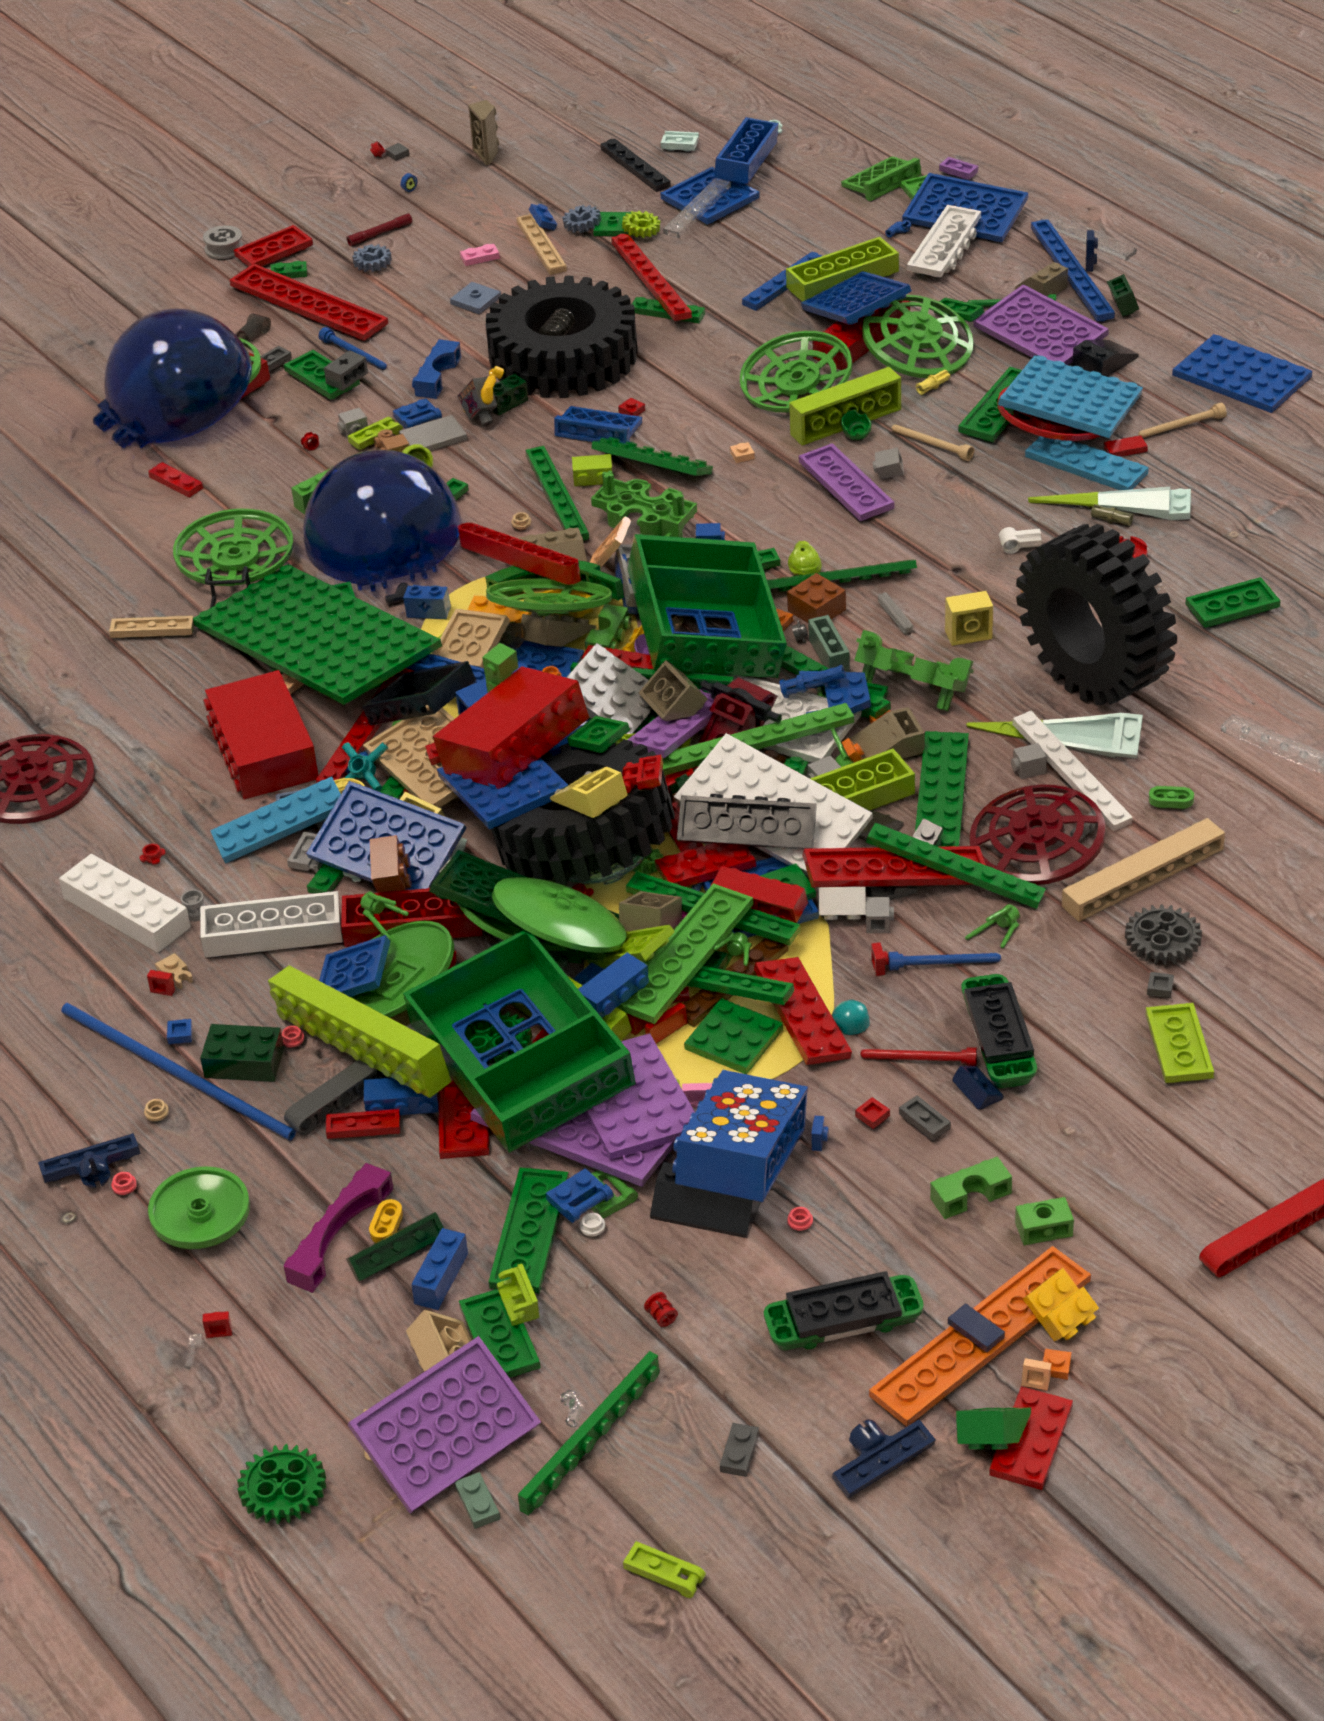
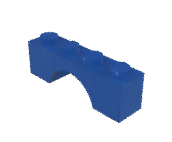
M440 339L437 341L436 345L432 347L429 356L426 357L423 366L419 368L418 374L412 380L415 396L432 399L438 398L443 389L440 372L456 368L461 359L460 342Z

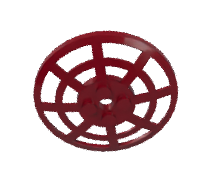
M33 734L12 738L0 743V757L12 750L15 755L7 760H0V767H2L0 782L3 781L8 787L5 793L0 791L1 823L27 824L58 816L78 804L93 785L95 768L92 757L82 745L72 739L51 734ZM59 742L79 750L82 754H69L68 751L55 743ZM26 746H40L36 751L24 752L21 748ZM52 748L62 755L50 757L45 752ZM86 760L87 771L82 782L71 777L73 761ZM66 762L65 773L56 772L53 764ZM51 779L58 780L53 786L42 790L41 787L49 783ZM65 784L77 788L66 799L49 806L46 797L57 792ZM33 790L34 792L28 795H14L16 791ZM37 800L41 808L40 810L23 813L6 812L10 802Z
M1040 784L1017 788L992 800L976 816L971 826L969 837L970 846H978L991 840L994 848L1003 855L997 866L983 856L986 866L1036 885H1046L1072 877L1091 864L1104 845L1106 829L1101 810L1088 796L1068 787ZM1033 792H1058L1064 793V795L1058 796L1045 793L1034 794ZM1025 794V796L1011 800L1002 807H996L1008 799ZM1076 797L1087 803L1095 811L1096 816L1082 815L1079 808L1070 800ZM1035 799H1051L1055 801L1046 806L1036 805ZM1022 801L1027 803V807L1017 812L1009 810L1010 807ZM1065 804L1075 815L1061 816L1057 809ZM987 813L995 814L990 822L989 833L976 838V830L980 821ZM1001 816L1010 818L1009 826L996 830L997 822ZM1077 823L1072 837L1063 833L1064 824ZM1084 823L1098 824L1097 836L1092 846L1088 849L1078 841L1083 834ZM1010 834L1013 843L1007 849L997 838ZM1058 840L1064 843L1058 849L1046 853V848L1055 844ZM1020 848L1037 850V855H1025L1017 852ZM1070 849H1074L1082 855L1070 865L1050 871L1048 860L1057 858ZM1011 860L1039 862L1041 873L1020 874L1005 869Z

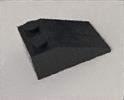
M1084 340L1073 347L1072 367L1079 366L1083 370L1099 372L1101 375L1109 377L1138 358L1139 354L1111 340Z

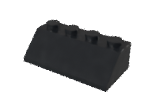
M663 1162L656 1179L650 1219L748 1238L761 1202L675 1184L676 1174L672 1172L673 1164Z

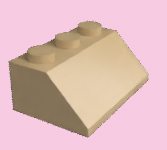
M424 1310L406 1330L411 1341L410 1344L415 1350L419 1364L424 1372L472 1341L463 1321L428 1310Z

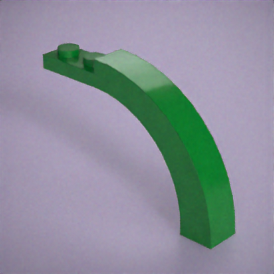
M578 560L581 581L609 588L612 591V599L617 601L624 598L623 584L620 578L601 572L600 565ZM516 566L499 570L485 577L487 588L490 585L504 581L549 579ZM512 590L503 592L502 594L509 597L513 594L522 592L523 590Z

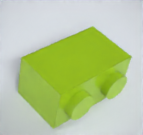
M611 454L572 457L574 487L603 485L602 473L612 471Z

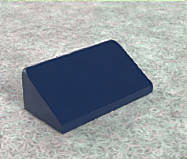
M959 1066L952 1079L955 1085L977 1109L988 1107L1004 1098L1003 1094L977 1066Z

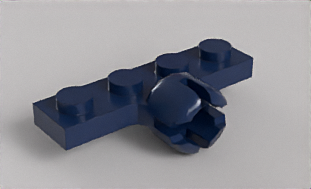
M132 1133L38 1162L44 1183L58 1181L63 1177L78 1174L85 1186L96 1188L95 1182L99 1181L101 1186H104L111 1175L108 1165L122 1159H130L141 1153L135 1135Z
M871 1419L863 1421L865 1428L858 1424L850 1432L849 1442L860 1456L832 1474V1479L847 1498L852 1497L935 1445L936 1439L920 1419L892 1436L886 1435L878 1424Z

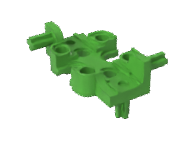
M612 471L602 473L603 486L591 497L592 506L600 508L607 513L608 525L612 528H615L623 517H627L630 513H641L642 516L637 520V525L640 526V534L683 537L682 530L697 512V503L684 500V495L681 491L668 488L658 497H649L651 484H648V481L633 479L623 482L614 479Z
M863 630L861 638L856 640V642H859L854 661L864 663L862 672L865 673L867 683L873 682L876 668L910 675L911 679L942 687L936 707L947 711L949 710L954 691L965 692L970 673L973 674L974 669H972L974 661L964 658H955L948 665L939 661L935 663L916 657L914 666H912L914 654L894 648H884L881 637L867 630Z

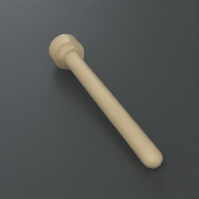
M1222 402L1217 403L1208 411L1141 430L1138 436L1141 435L1143 438L1208 418L1222 419L1227 416L1226 407Z
M899 425L892 426V431L957 453L962 460L970 461L974 456L975 449L973 446L967 444L958 446Z

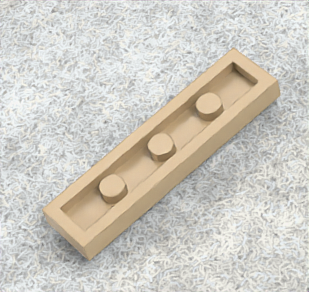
M194 616L112 619L109 630L110 638L192 635Z

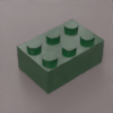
M211 1024L200 1057L204 1078L275 1082L284 1051L281 1028Z

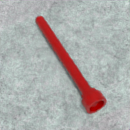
M967 1047V1049H962V1052L863 1049L860 1052V1056L864 1059L961 1061V1064H966V1066L977 1065V1047Z

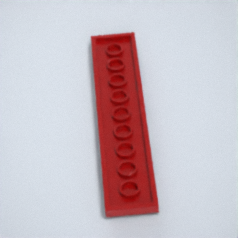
M252 264L230 279V286L363 341L389 324L388 317L257 264Z

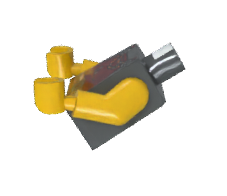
M495 366L489 371L490 376L472 379L457 395L464 412L471 421L480 419L482 426H488L493 423L490 413L497 407L493 387L496 383V378L500 379L503 376L504 369Z

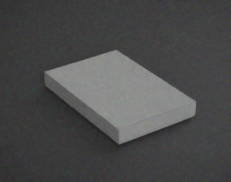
M453 415L399 431V435L404 434L409 445L420 444L429 449V451L467 440L466 432Z

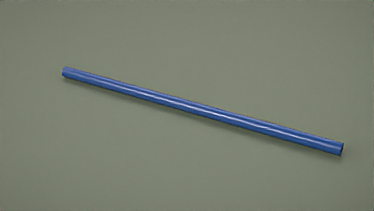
M69 1003L63 1005L61 1012L283 1138L291 1141L295 1137L296 1130L77 1007Z

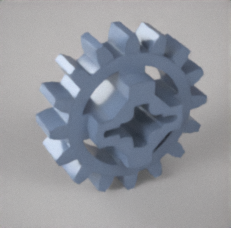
M584 205L576 206L574 210L569 209V213H564L565 216L562 217L564 228H567V231L572 230L573 233L576 231L580 233L589 231V228L594 229L595 225H599L601 221L600 210L596 206L591 208V205L587 207Z
M373 244L364 245L363 249L357 248L358 251H354V255H352L354 267H358V270L364 269V272L371 270V272L380 271L382 267L387 268V265H390V261H392L390 249H386V246L380 247V244L373 246Z

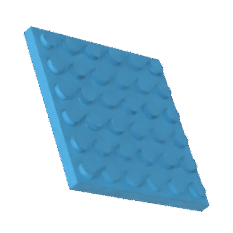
M1033 356L1001 395L998 405L1110 438L1141 396L1143 387L1133 382L1120 381L1116 377L1103 376L1099 372H1089L1079 366L1072 367L1065 365L1061 361H1051L1044 356Z

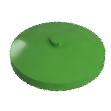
M207 1166L186 1169L170 1176L156 1188L148 1205V1215L155 1234L164 1242L184 1249L207 1248L226 1241L241 1229L250 1211L248 1191L242 1180L230 1171Z

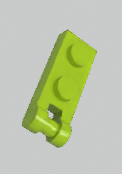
M386 417L348 435V442L358 450L374 444V438L378 436L380 431L388 429L393 434L399 435V431L403 430V426L395 422L393 418Z
M637 1541L623 1561L624 1569L677 1590L686 1598L694 1596L697 1591L696 1585L701 1583L706 1575L705 1571L699 1566ZM681 1575L688 1576L687 1580L680 1578Z

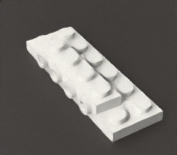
M947 205L908 262L907 271L933 277H942L944 273H949L951 269L954 270L957 259H962L963 250L969 248L970 239L974 240L977 231L974 227L981 218V211Z

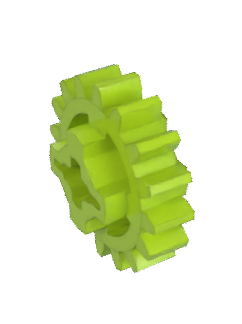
M631 211V214L626 213V216H623L622 229H624V232H629V235L635 237H652V234L657 235V232H660L661 221L658 220V216L653 217V213Z

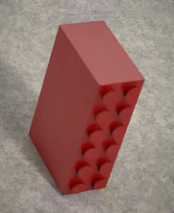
M521 666L432 737L445 774H458L463 779H472L473 782L489 786V783L496 785V788L500 789L513 780V776L519 771L523 772L532 761L538 760L589 718V714L578 680Z
M279 670L205 690L206 699H203L206 712L209 711V715L206 716L208 726L212 729L214 740H219L217 741L219 752L224 753L222 756L225 766H229L230 778L235 779L233 782L236 792H241L244 800L316 780L319 774L314 745Z

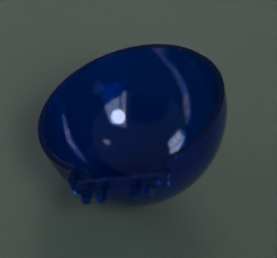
M173 308L147 314L132 323L120 335L112 347L104 375L106 399L97 405L100 412L93 417V424L99 426V429L102 431H106L116 425L119 429L113 433L112 440L116 443L118 442V445L122 448L127 447V445L129 446L134 441L140 448H143L149 442H170L197 434L218 422L239 402L251 378L252 363L250 355L242 341L230 328L205 313L190 309Z
M369 450L343 459L328 470L317 483L310 495L303 521L304 547L311 563L324 574L337 580L355 583L358 590H362V586L369 585L371 592L376 591L375 583L381 582L383 589L388 588L386 580L409 575L410 581L415 582V573L420 572L424 580L428 579L426 571L433 570V572H437L436 564L450 553L459 539L458 525L462 524V518L451 489L443 478L425 462L398 451Z

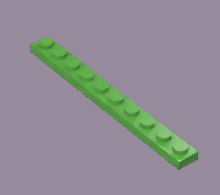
M847 703L785 719L780 723L775 722L731 734L730 736L758 750L830 730L831 728L854 723V715ZM723 737L674 750L667 757L663 758L664 776L699 766Z

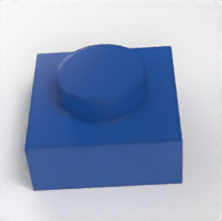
M191 1019L167 1022L168 1044L192 1042L193 1025Z
M814 1115L811 1133L812 1150L822 1151L823 1141H828L829 1127L824 1126V1116Z

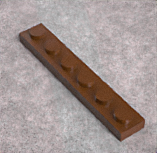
M765 938L749 951L747 966L743 964V955L726 970L757 976L754 971L755 963L779 959L788 951V945ZM701 989L683 1003L686 1006L687 1023L695 1027L708 1015L721 998L728 1000L733 995Z

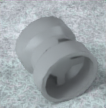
M195 889L184 892L181 896V903L187 907L189 921L201 920V906H205L202 892Z

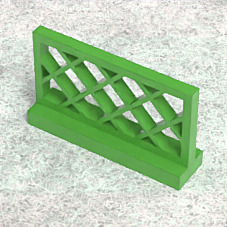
M891 156L841 181L842 187L865 194L866 200L872 201L900 187L901 181L921 176L920 159L913 158L906 161Z

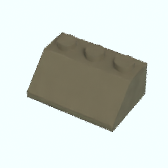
M488 100L468 105L472 148L474 153L487 166L490 165L498 154L499 139L496 135L498 126L495 121V106Z
M568 528L561 531H549L543 534L519 537L521 540L565 554L579 561L587 562L583 538L579 528Z
M667 660L664 661L639 692L640 696L664 721L694 716L708 700L684 673Z

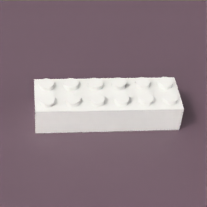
M93 854L87 856L59 878L64 899L157 953L191 927L187 907Z
M338 891L201 906V942L204 957L343 942Z

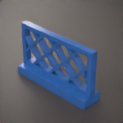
M570 406L562 416L557 415L554 418V435L590 442L600 441V438L608 439L609 437L620 439V442L626 443V441L630 442V437L641 425L642 417Z

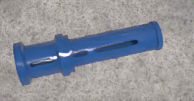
M843 665L807 676L799 674L793 679L780 680V689L783 697L789 698V695L798 692L806 693L808 688L846 678V673Z

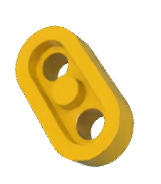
M388 1199L378 1205L369 1226L370 1238L373 1242L376 1243L397 1232L403 1217L400 1202Z

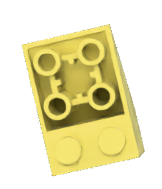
M604 767L584 775L551 796L550 799L594 818L601 815L609 807L618 804L620 800L628 795L621 772Z

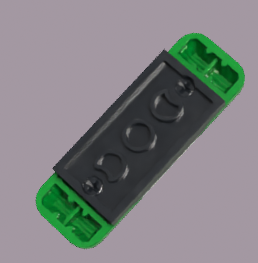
M1000 974L965 979L961 984V991L992 1082L997 1088L1029 1084L1037 1073V1064L1034 1058V1047L1012 983Z
M887 1271L788 1292L786 1293V1300L773 1302L765 1307L764 1320L770 1338L778 1349L786 1351L804 1347L810 1350L814 1349L818 1343L877 1330L888 1333L895 1326L913 1323L923 1312L924 1304L917 1284L912 1277L908 1275L889 1277Z

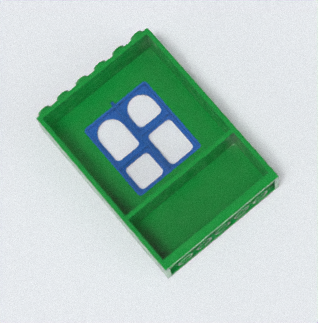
M634 534L627 570L654 671H657L664 661L667 660L678 670L685 673L779 677L787 642L754 542ZM671 616L694 617L699 633L675 632ZM704 618L727 619L731 629L707 628Z
M526 930L516 933L512 937L495 944L491 948L474 955L468 960L403 993L412 1027L417 1033L440 1045L450 1077L508 1153L636 1084L629 1050L536 937ZM521 1003L529 1009L532 1017L508 1028L501 1021L499 1012L507 1004ZM487 1021L494 1026L504 1039V1042L484 1053H478L466 1038L465 1030L473 1022ZM537 1024L541 1025L549 1034L525 1048L515 1038L519 1033ZM508 1050L514 1052V1054L491 1066L487 1065L490 1059Z

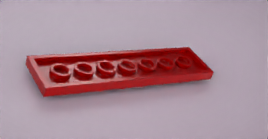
M979 846L940 847L986 865ZM879 847L804 849L802 854L811 887L974 885Z

